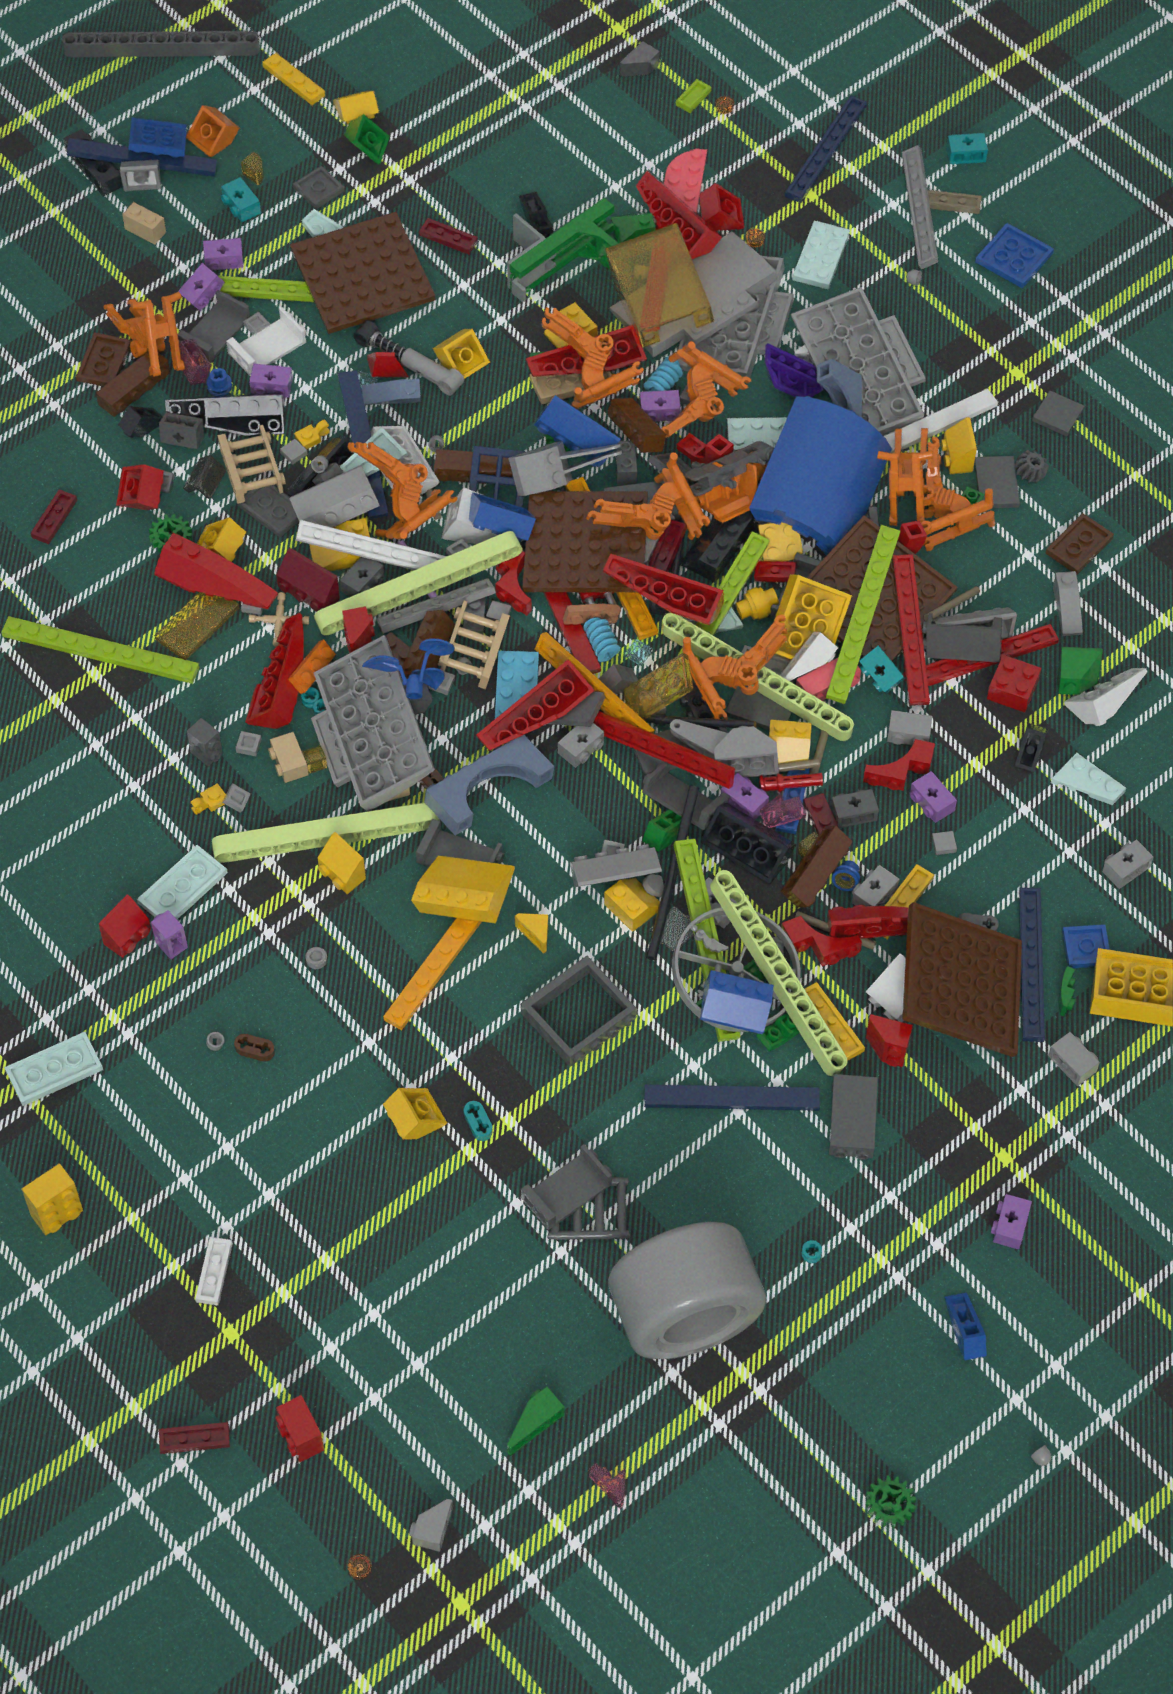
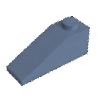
M403 379L362 385L364 405L421 402L420 380Z

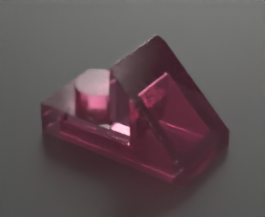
M780 794L760 809L761 817L768 828L806 818V811L799 796L784 801Z
M595 1463L589 1468V1477L621 1510L624 1507L626 1468L611 1479V1473L604 1466L601 1468Z

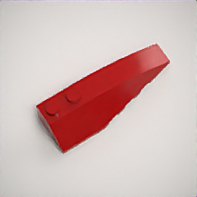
M646 171L636 184V187L644 202L649 206V211L655 217L665 240L688 261L710 253L722 237L650 172Z
M633 325L605 333L612 337L613 347L603 372L614 371L633 365L635 362L647 360ZM571 345L526 358L532 377L582 374V366L585 361Z
M175 533L171 535L163 546L154 572L155 576L193 593L196 591L202 592L210 597L214 595L224 597V600L228 601L237 600L243 602V604L268 609L278 595L277 591L241 567Z
M610 554L603 569L604 573L670 613L706 625H710L717 619L724 604V590L614 554Z
M300 613L287 618L276 640L279 645L272 650L269 656L272 659L268 668L265 667L261 674L264 676L262 683L257 684L245 721L248 725L278 729L292 721L298 691L288 678L303 661L304 634L302 614Z
M568 659L476 734V736L489 751L565 716L595 690Z
M856 905L853 908L834 907L828 910L827 915L829 936L847 938L859 935L860 939L907 935L909 908Z

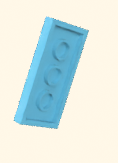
M498 651L495 719L538 684L539 652Z

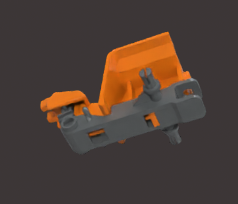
M757 441L707 465L704 463L700 464L697 461L693 462L691 465L692 469L687 471L685 475L693 481L698 480V483L690 486L694 496L697 497L700 508L713 514L714 519L722 523L749 511L758 488L757 481H761L774 447L762 441Z

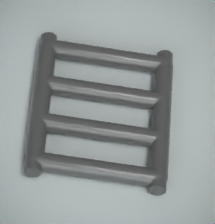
M612 1177L611 1186H617L618 1230H604V1192H601L595 1197V1230H582L581 1207L573 1213V1231H560L558 1223L551 1228V1231H548L547 1238L554 1240L630 1238V1233L626 1226V1186H628L629 1179Z

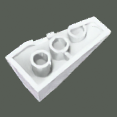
M1131 668L1112 677L1111 682L1095 685V690L1087 693L1084 691L1080 695L1072 696L1064 701V704L1085 724L1103 725L1107 722V719L1114 716L1145 676L1147 669Z

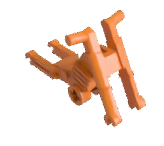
M180 292L161 298L163 316L161 314L154 316L153 304L150 299L137 302L134 298L127 300V304H130L129 311L135 316V318L127 320L120 316L112 304L104 305V310L107 309V317L111 319L121 333L128 334L133 340L130 343L132 355L135 358H140L147 353L148 349L151 365L149 373L154 377L161 375L158 353L165 351L164 340L166 336H169L173 369H177V371L185 369L184 362L181 360L175 313L172 311L171 304L182 298Z
M548 307L545 309L544 315L546 318L542 319V327L550 330L571 345L585 359L581 377L582 386L585 390L582 391L580 387L575 388L572 407L578 410L611 394L615 395L618 391L630 385H637L639 383V378H633L641 375L644 371L643 368L637 369L640 362H635L632 367L617 374H612L607 379L604 378L603 369L613 347L611 336L601 334L598 337H592L556 308L553 309L552 313H549Z
M690 341L682 349L669 356L670 362L673 363L680 359L692 368L687 373L688 389L686 390L688 397H690V403L671 423L661 428L666 433V438L682 427L689 425L697 418L702 422H707L723 411L724 404L721 399L715 397L718 394L712 382L728 390L729 395L734 397L738 394L734 389H747L748 385L746 384L751 382V379L747 376L739 375L730 369L728 365H724L704 351L695 348V343Z
M902 428L895 429V453L878 451V459L890 461V526H897V496H905V491L914 492V496H916L917 521H925V494H923L925 478H923L922 466L926 463V459L933 458L932 450L927 451L928 428H921L920 452L901 453Z
M932 437V443L928 442V451L932 450L933 458L928 459L926 485H923V494H927L924 497L925 518L932 516L939 518L931 522L922 521L921 524L927 535L946 526H952L954 523H956V526L948 527L947 530L927 537L923 544L927 552L931 551L935 545L950 539L953 540L957 536L979 528L980 525L987 523L989 527H994L996 524L993 511L977 516L993 508L992 489L988 488L985 490V500L971 505L967 498L955 493V490L951 491V489L946 490V488H943L940 476L941 456L938 454L940 443L937 437Z
M353 442L348 443V449L351 452H355L379 468L393 483L390 496L392 497L393 512L399 520L388 530L377 529L375 531L377 537L405 539L408 533L416 530L431 517H435L436 513L449 503L457 501V497H451L454 493L453 490H447L442 496H437L441 490L435 489L431 492V496L417 504L421 496V488L423 487L420 485V482L425 481L428 475L427 468L423 464H402L373 442H368V444L356 442L355 444Z
M676 453L670 454L669 461L666 464L668 469L663 468L662 472L654 478L656 483L664 481V484L658 489L649 504L633 505L598 499L594 504V508L600 505L602 507L600 512L590 511L586 516L587 520L590 517H594L593 524L644 528L646 536L651 540L659 539L670 524V515L674 505H676L678 514L681 515L684 523L687 525L689 531L688 538L690 540H693L695 535L699 538L702 534L700 530L702 526H708L710 523V519L703 514L697 502V497L694 496L684 474L677 465L678 455Z
M778 615L774 623L756 645L749 651H746L738 660L725 655V657H708L700 663L691 650V638H683L682 651L685 657L684 662L703 696L702 699L706 701L715 719H720V717L728 719L727 713L723 710L726 708L725 701L720 698L713 684L719 682L734 689L739 686L744 694H755L759 689L757 673L769 662L782 644L787 641L786 635H781L787 634V628H785L784 623L786 621L785 615Z

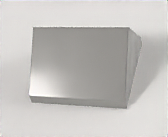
M159 160L121 162L120 173L124 191L161 189Z

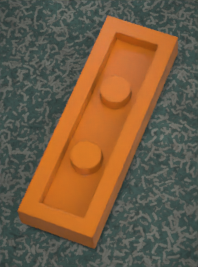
M324 639L319 641L288 680L300 694L305 693L316 680L314 672L327 666L335 657V652Z

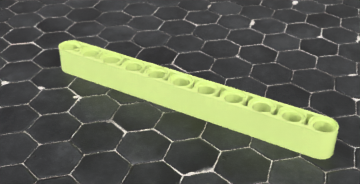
M514 532L502 533L325 607L315 613L314 619L322 635L333 634L344 629L343 610L366 606L368 614H372V617L512 559L522 552V547Z
M668 613L663 617V634L682 647L683 638L686 637L684 635L691 634V650L704 660L708 657H719L718 655L720 654L738 660L744 655L679 615ZM668 624H674L676 626L669 627ZM708 644L710 647L705 648L701 645ZM765 666L757 673V675L761 676V678H758L759 689L757 692L840 741H846L851 737L854 722L850 717ZM771 685H776V686H778L779 688L773 689V688H771L770 686H771ZM792 695V696H795L796 698H795V699H789L787 696ZM805 706H811L813 709L808 710ZM823 716H828V717H830L831 719H830V720H824L822 717H823ZM844 726L848 730H841L839 727Z
M425 803L219 835L212 839L214 859L219 863L324 847L334 832L347 843L425 831L428 829L432 819L438 821L440 819Z
M727 870L719 871L710 884L712 893L769 984L774 985L773 991L823 1071L829 1076L839 1074L847 1064L845 1053L732 873ZM719 881H723L726 886L720 884ZM730 898L734 899L737 903H733ZM741 916L746 917L748 921H744ZM752 934L757 935L759 939L754 938ZM763 952H767L770 957L765 956ZM775 970L780 971L782 975L776 974ZM786 988L791 989L793 993H789ZM797 1006L802 1007L804 1012L800 1011ZM808 1024L813 1025L816 1030L811 1029ZM820 1042L824 1043L827 1048L822 1047ZM831 1060L835 1061L838 1064V1067L834 1066Z

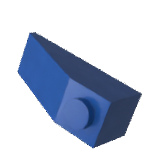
M962 1293L946 1296V1306L957 1344L964 1360L987 1356L986 1334L968 1294Z

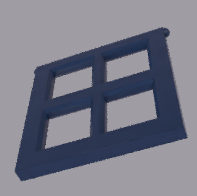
M474 446L469 490L477 492L478 482L495 484L493 498L498 500L500 485L516 486L514 478L501 476L503 458H510L525 451ZM481 455L498 457L496 476L479 474ZM516 491L515 505L523 507L524 496H518Z

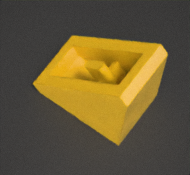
M521 913L515 915V927L544 954L547 951L548 915Z

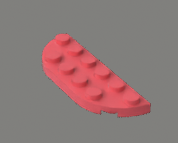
M694 149L680 154L673 159L666 170L664 185L695 213H697L699 194L701 192L707 150Z

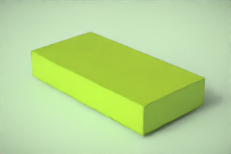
M696 79L676 100V106L691 113L711 92V86Z

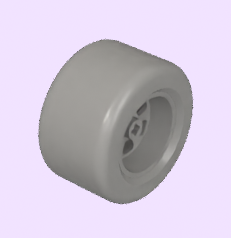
M700 1222L677 1227L642 1242L627 1252L614 1265L608 1279L609 1290L632 1349L642 1357L650 1359L679 1358L717 1346L748 1328L760 1316L766 1304L765 1290L742 1234L732 1225L721 1222Z

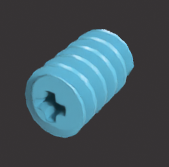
M669 356L666 357L644 383V389L647 392L670 390L683 375L679 362L675 361L672 363L669 361Z
M596 617L585 622L584 630L599 662L609 661L619 653L620 646L617 645L618 641L615 639L607 619Z

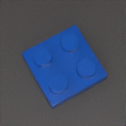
M1105 925L1063 927L1062 934L1067 964L1071 968L1095 967L1098 948L1110 950Z

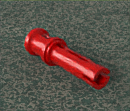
M822 772L792 776L777 774L776 776L763 777V775H759L760 789L764 791L777 790L782 792L786 788L823 786Z

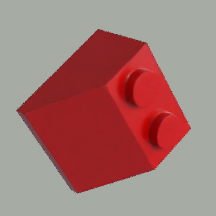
M714 183L699 194L702 219L715 231L744 228L740 198L717 183Z
M145 464L122 467L116 505L142 510L157 509L160 503V490L163 484L164 470Z
M366 606L343 610L344 634L350 654L372 642L371 637H375L372 614H368Z
M128 894L99 923L103 944L122 958L127 953H131L136 944L141 939L147 937L151 929L149 918Z
M870 1014L866 1039L882 1062L893 1067H903L913 1025Z

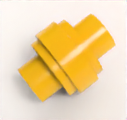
M754 587L743 594V600L735 603L741 619L751 616L753 620H761L768 617L773 604L779 605V600L773 588L763 591L761 587Z

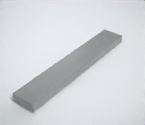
M489 578L378 617L376 618L377 624L382 633H386L424 619L427 611L443 609L445 612L461 606L464 600L470 603L495 594V588Z

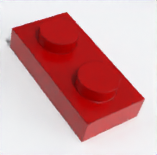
M759 561L755 567L754 579L758 582H788L790 575H796V562Z

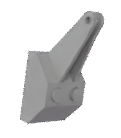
M559 441L509 458L518 496L544 492L567 485L572 480L571 471L620 455L622 450L609 452L570 466L568 465L567 458L605 452L621 446L620 444L565 452L563 441Z
M675 719L670 723V731L674 737L700 754L734 767L735 775L739 773L743 777L779 774L776 741L754 726H741L733 728L729 733L680 719Z

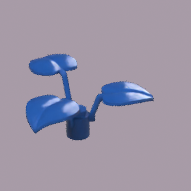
M426 639L422 641L419 649L426 651L422 668L412 671L408 679L405 677L402 666L399 665L400 661L391 656H375L364 662L362 667L386 672L399 670L403 680L402 685H406V697L420 699L423 695V683L436 690L445 677L444 671L440 669H425L428 656L431 653L439 656L449 655L454 651L455 646L441 639Z

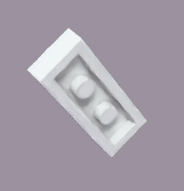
M215 1237L209 1238L195 1298L197 1303L219 1305L233 1244L232 1240Z

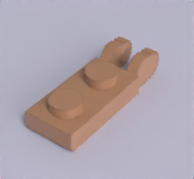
M617 604L569 605L566 608L563 622L564 624L577 625L585 623L591 618L598 617L600 619H607L609 624L616 623L618 621L617 615H620L621 608Z

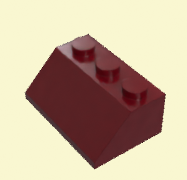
M292 548L287 550L276 575L279 589L293 595L299 602L308 604L316 612L337 603L340 600L338 576Z

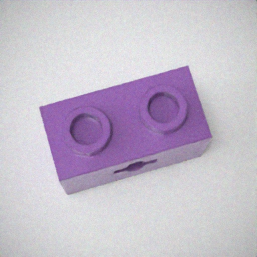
M241 238L203 241L205 266L210 270L244 268Z
M202 263L178 292L201 311L209 304L216 291H220L225 282Z
M253 364L249 381L251 394L284 393V397L289 398L293 382L292 367Z
M679 390L640 392V407L654 422H671L680 414Z
M932 771L911 784V799L922 807L924 814L935 823L955 811L957 800Z
M739 773L734 776L733 787L730 789L726 787L721 788V794L724 792L730 796L728 804L753 819L758 818L768 808L769 796L763 789H758L747 777H743Z
M169 910L163 914H158L151 921L155 943L170 959L188 948L184 927Z
M1008 1194L1005 1195L1004 1202L999 1201L996 1214L1000 1215L999 1221L994 1220L991 1234H995L993 1243L1015 1249L1020 1248L1032 1201Z

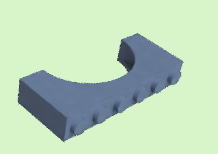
M834 359L818 364L817 382L826 389L834 404L847 410H852L862 418V375Z
M523 735L501 747L495 748L486 756H480L472 764L463 766L453 775H447L439 783L430 785L426 790L424 803L456 836L472 826L473 812L467 804L466 797L477 784L493 777L512 776L523 779L537 788L552 779L554 765Z

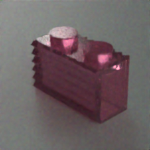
M194 339L180 341V355L185 369L182 371L191 385L205 383L212 365L206 359V356H204L203 351L200 350L201 348H199Z

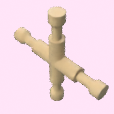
M282 592L278 593L276 615L256 616L249 614V622L264 621V623H275L273 646L279 645L276 640L285 620L291 617L284 616L283 602L286 594ZM309 616L302 617L303 624H309Z

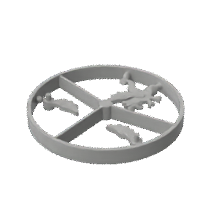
M722 908L710 910L693 920L680 936L673 953L672 973L676 989L686 1006L699 1018L701 1008L690 998L683 986L679 974L678 958L715 967L714 971L721 972V969L728 970L731 975L762 982L743 969L744 966L741 960L747 948L745 944L738 961H735L733 964L679 951L682 940L690 929L696 932L695 939L697 941L703 940L704 946L711 952L716 951L719 953L720 951L728 950V946L719 943L715 939H710L704 930H698L696 924L710 917L726 915ZM756 912L763 924L782 940L793 964L792 970L800 982V962L792 941L773 920ZM775 970L776 974L782 975L780 971ZM698 990V997L703 996V991ZM773 991V997L780 1001L775 992ZM785 1008L767 1019L766 1026L775 1022L778 1017H781L786 1011ZM704 1021L719 1029L733 1032H748L746 1030Z

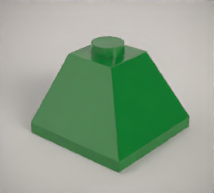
M362 114L350 121L345 136L378 165L381 163L390 136L367 116Z
M641 212L611 217L616 240L622 247L654 242L656 227L652 213Z
M1061 647L1057 675L1058 694L1080 695L1096 685L1099 679L1103 649Z

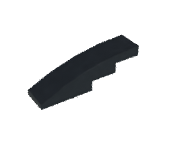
M537 192L520 195L519 200L528 224L545 238L554 233L553 226Z

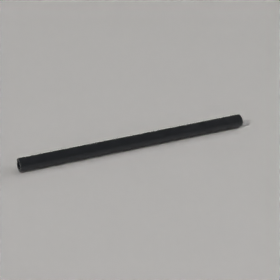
M689 786L676 841L687 840L699 793L697 786ZM674 849L646 958L649 960L657 959L679 872Z

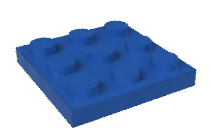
M132 118L128 150H133L136 153L149 152L154 155L165 154L172 157H184L187 124Z
M1006 223L979 253L975 262L1023 289L1051 257L1054 248Z

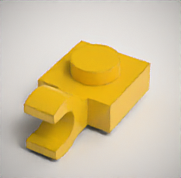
M322 420L315 428L309 425L295 432V438L307 450L321 443L320 437L330 433L328 429L329 424L326 420Z
M217 783L201 792L200 798L193 799L190 802L193 806L191 809L195 815L207 808L212 812L225 805L223 800L226 794Z

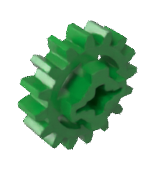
M165 514V519L163 520L158 517V523L152 522V528L149 529V540L152 542L153 548L158 547L159 553H161L163 546L171 537L169 532L171 535L175 533L192 541V528L189 527V522H183L182 516L176 519L175 514L171 518Z
M887 1476L885 1482L878 1478L877 1486L875 1484L870 1485L871 1491L866 1493V1498L869 1500L865 1502V1507L870 1508L868 1510L869 1516L875 1515V1523L881 1520L883 1521L882 1527H885L887 1523H891L892 1528H895L896 1522L903 1526L905 1523L904 1518L907 1520L911 1519L912 1514L910 1512H915L916 1506L913 1504L916 1503V1497L911 1496L914 1491L913 1488L906 1489L907 1481L900 1484L899 1477L891 1481L890 1477ZM878 1493H880L881 1499L878 1500V1502L876 1503L875 1497ZM906 1501V1507L902 1511L901 1504Z

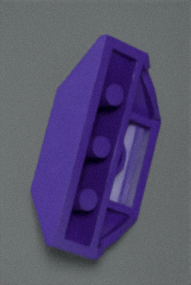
M769 343L765 345L767 375L776 389L793 397H813L825 389L817 382V369L815 365Z

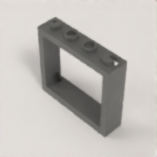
M588 955L520 1003L521 1014L569 1067L579 1060L582 1062L591 1051H597L603 1042L616 1037L625 1026L629 1027L631 1022L637 1017V1008ZM590 974L623 1011L570 1049L537 1011Z

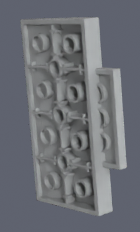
M730 232L721 238L710 253L689 261L685 260L669 270L660 330L641 331L640 329L646 285L609 308L625 327L634 326L641 345L655 357L686 337L696 345L757 307V302L751 296L777 281L776 271L753 248L733 232Z
M761 256L776 271L777 281L751 296L757 302V307L696 344L695 348L704 351L722 364L728 365L730 369L739 375L751 377L757 355H765V345L769 343L779 348L794 301L793 293L778 292L785 269L783 258ZM688 337L682 339L678 350L682 349L691 340ZM677 360L682 370L689 371L692 368L682 360Z
M862 287L791 314L816 369L818 364L834 359L862 375V418L875 427L882 435L924 418V412L911 387L925 382L926 378L895 315L878 321Z
M385 635L314 672L326 710L312 717L311 720L335 786L340 787L352 781L360 806L367 812L402 793L435 770L410 700L406 697V690L404 685H402L399 670L386 672L362 667L364 662L375 656L386 655L393 657Z

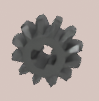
M1026 450L1018 456L1014 468L1017 470L1016 474L1022 476L1021 480L1026 479L1028 484L1032 481L1037 483L1046 476L1049 465L1046 463L1047 459L1041 457L1042 453L1037 454L1035 450L1031 452Z

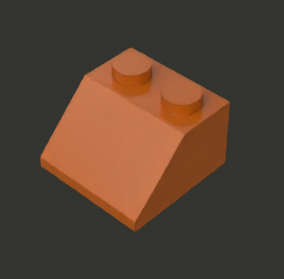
M202 105L186 138L209 157H213L232 143L240 127L218 109Z

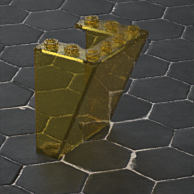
M677 223L605 249L616 292L631 324L635 328L642 348L660 342L657 327L690 315H693L696 328L714 322L711 305ZM707 314L708 317L706 319H698L700 315ZM649 333H653V334H654V336H653L651 339H649V340H645V339H644V337H645L647 334H649Z

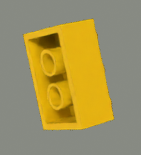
M60 1163L22 1188L30 1215L45 1236L58 1231L64 1223L76 1219L83 1211L75 1183Z

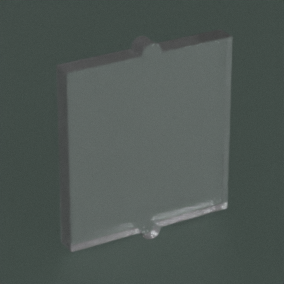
M674 906L668 912L660 944L666 945L674 952L680 936L691 923L689 915L683 914ZM654 925L649 929L650 933L653 932ZM691 929L683 938L681 946L694 935Z

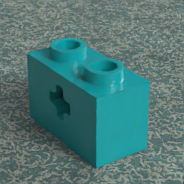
M985 133L948 135L946 149L950 165L986 162L988 148Z
M241 177L221 186V199L223 203L230 207L233 216L238 217L241 222L261 214L260 201Z
M880 646L875 647L859 661L862 664L860 669L867 677L869 675L872 676L875 680L872 684L879 692L884 691L887 694L905 679L904 675ZM878 666H880L881 668L885 667V669L883 670L885 674L883 676L880 674H876L878 672Z

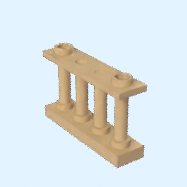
M259 425L260 436L235 442L227 441L225 434L217 435L220 451L237 504L245 502L244 494L247 491L277 484L279 493H283L282 485L285 484L283 472L279 473L269 444L272 443L270 433L265 432L263 425ZM261 443L264 446L263 450L238 456L231 453L235 449ZM268 457L269 463L236 469L238 463ZM271 470L274 477L249 483L240 481L243 479L242 477Z
M464 600L462 607H457L454 616L457 622L449 643L455 646L454 651L482 660L483 663H486L485 667L480 666L478 668L449 658L450 654L441 656L438 665L441 666L442 671H445L446 666L476 675L480 679L478 687L486 689L510 615L502 613L500 621H493L466 612L465 609L468 601ZM464 619L493 629L492 631L496 632L495 636L491 635L489 637L460 627L461 621ZM460 635L488 644L487 647L491 648L490 652H482L455 643L456 636Z

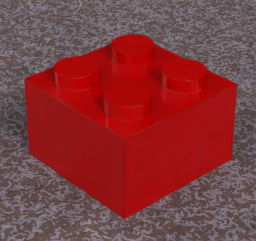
M1003 655L989 686L987 700L1025 713L1039 682L1042 668Z
M302 1395L276 1407L278 1414L275 1417L278 1424L277 1428L282 1438L285 1437L287 1448L292 1457L296 1456L300 1463L324 1451L322 1434Z

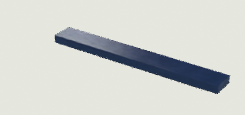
M852 95L849 97L786 190L785 197L802 203L866 108V101Z
M72 138L68 140L67 156L115 163L159 160L160 169L215 177L217 159L189 155L172 157L165 154L154 155L149 152L136 153L133 150H128L129 147Z
M357 370L338 373L352 442L354 444L356 442L365 443L371 438V432ZM377 471L367 476L380 505L367 511L369 519L388 516L380 473Z
M1019 887L1020 940H1022V1041L1044 1042L1041 888Z
M645 1084L644 1107L819 1111L820 1094L819 1088Z

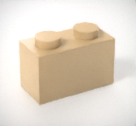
M134 202L122 214L126 230L153 244H156L166 233L164 217Z
M294 732L270 739L271 748H268L271 760H276V772L278 776L283 777L285 783L308 776L307 763Z

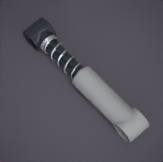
M366 320L353 333L354 340L362 347L370 345L380 348L382 352H395V357L399 359L401 365L435 383L446 395H453L464 383V377L458 370L454 368L447 369L411 348L405 350V347H400L398 343L395 344L392 340L389 341L386 339V336L382 337L378 327L369 320Z

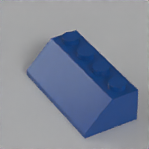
M556 395L544 407L534 424L541 433L553 437L555 442L563 441V445L568 447L570 451L618 444L621 438ZM613 450L583 455L581 457L588 460L612 452ZM607 458L590 465L600 468Z

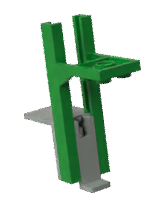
M603 198L547 238L541 235L518 214H514L513 239L525 250L507 262V285L512 290V294L521 302L526 301L527 292L578 256L600 261L604 267L610 269L617 278L624 282L631 279V253L609 236L614 231V224H608L606 218L614 213L615 206L606 198Z

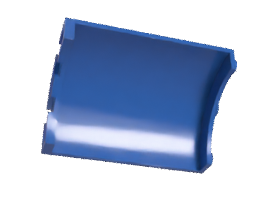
M796 396L749 509L756 521H765L781 525V522L793 526L792 530L806 538L811 536L817 541L816 545L827 556L854 525L866 515L887 463V460L877 458L878 451L891 453L892 448L887 439L875 427L858 416L854 411L823 400L814 399L810 396Z

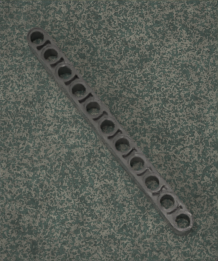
M255 31L71 32L64 34L62 37L64 53L68 57L253 56L260 52L259 35Z

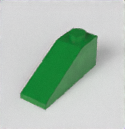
M669 809L652 819L648 823L642 842L649 844L650 848L655 847L657 852L668 847L677 837L681 816Z
M548 1387L543 1390L539 1389L531 1395L507 1444V1453L510 1456L564 1416V1406Z

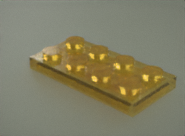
M199 592L154 635L155 640L180 658L187 660L239 609V605L235 601L224 600V597L215 595L210 597L206 596L205 593Z
M681 653L624 689L625 703L644 720L691 692L693 685L689 656Z

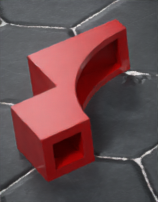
M522 551L518 556L496 565L497 572L503 577L495 584L496 596L499 600L507 602L514 610L522 612L527 616L532 611V600L522 591L518 583V577L524 568L525 552Z
M915 739L912 748L901 759L886 765L866 764L863 782L872 786L879 785L888 787L891 790L904 791L908 770L914 771L917 774L929 773L935 743Z
M802 916L782 923L781 928L792 941L796 952H803L811 946L822 967L828 964L834 965L846 957H854L861 951L862 941L859 935L847 938L826 936L811 928Z

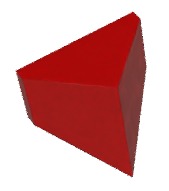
M375 352L367 355L372 377H409L396 359L395 352Z

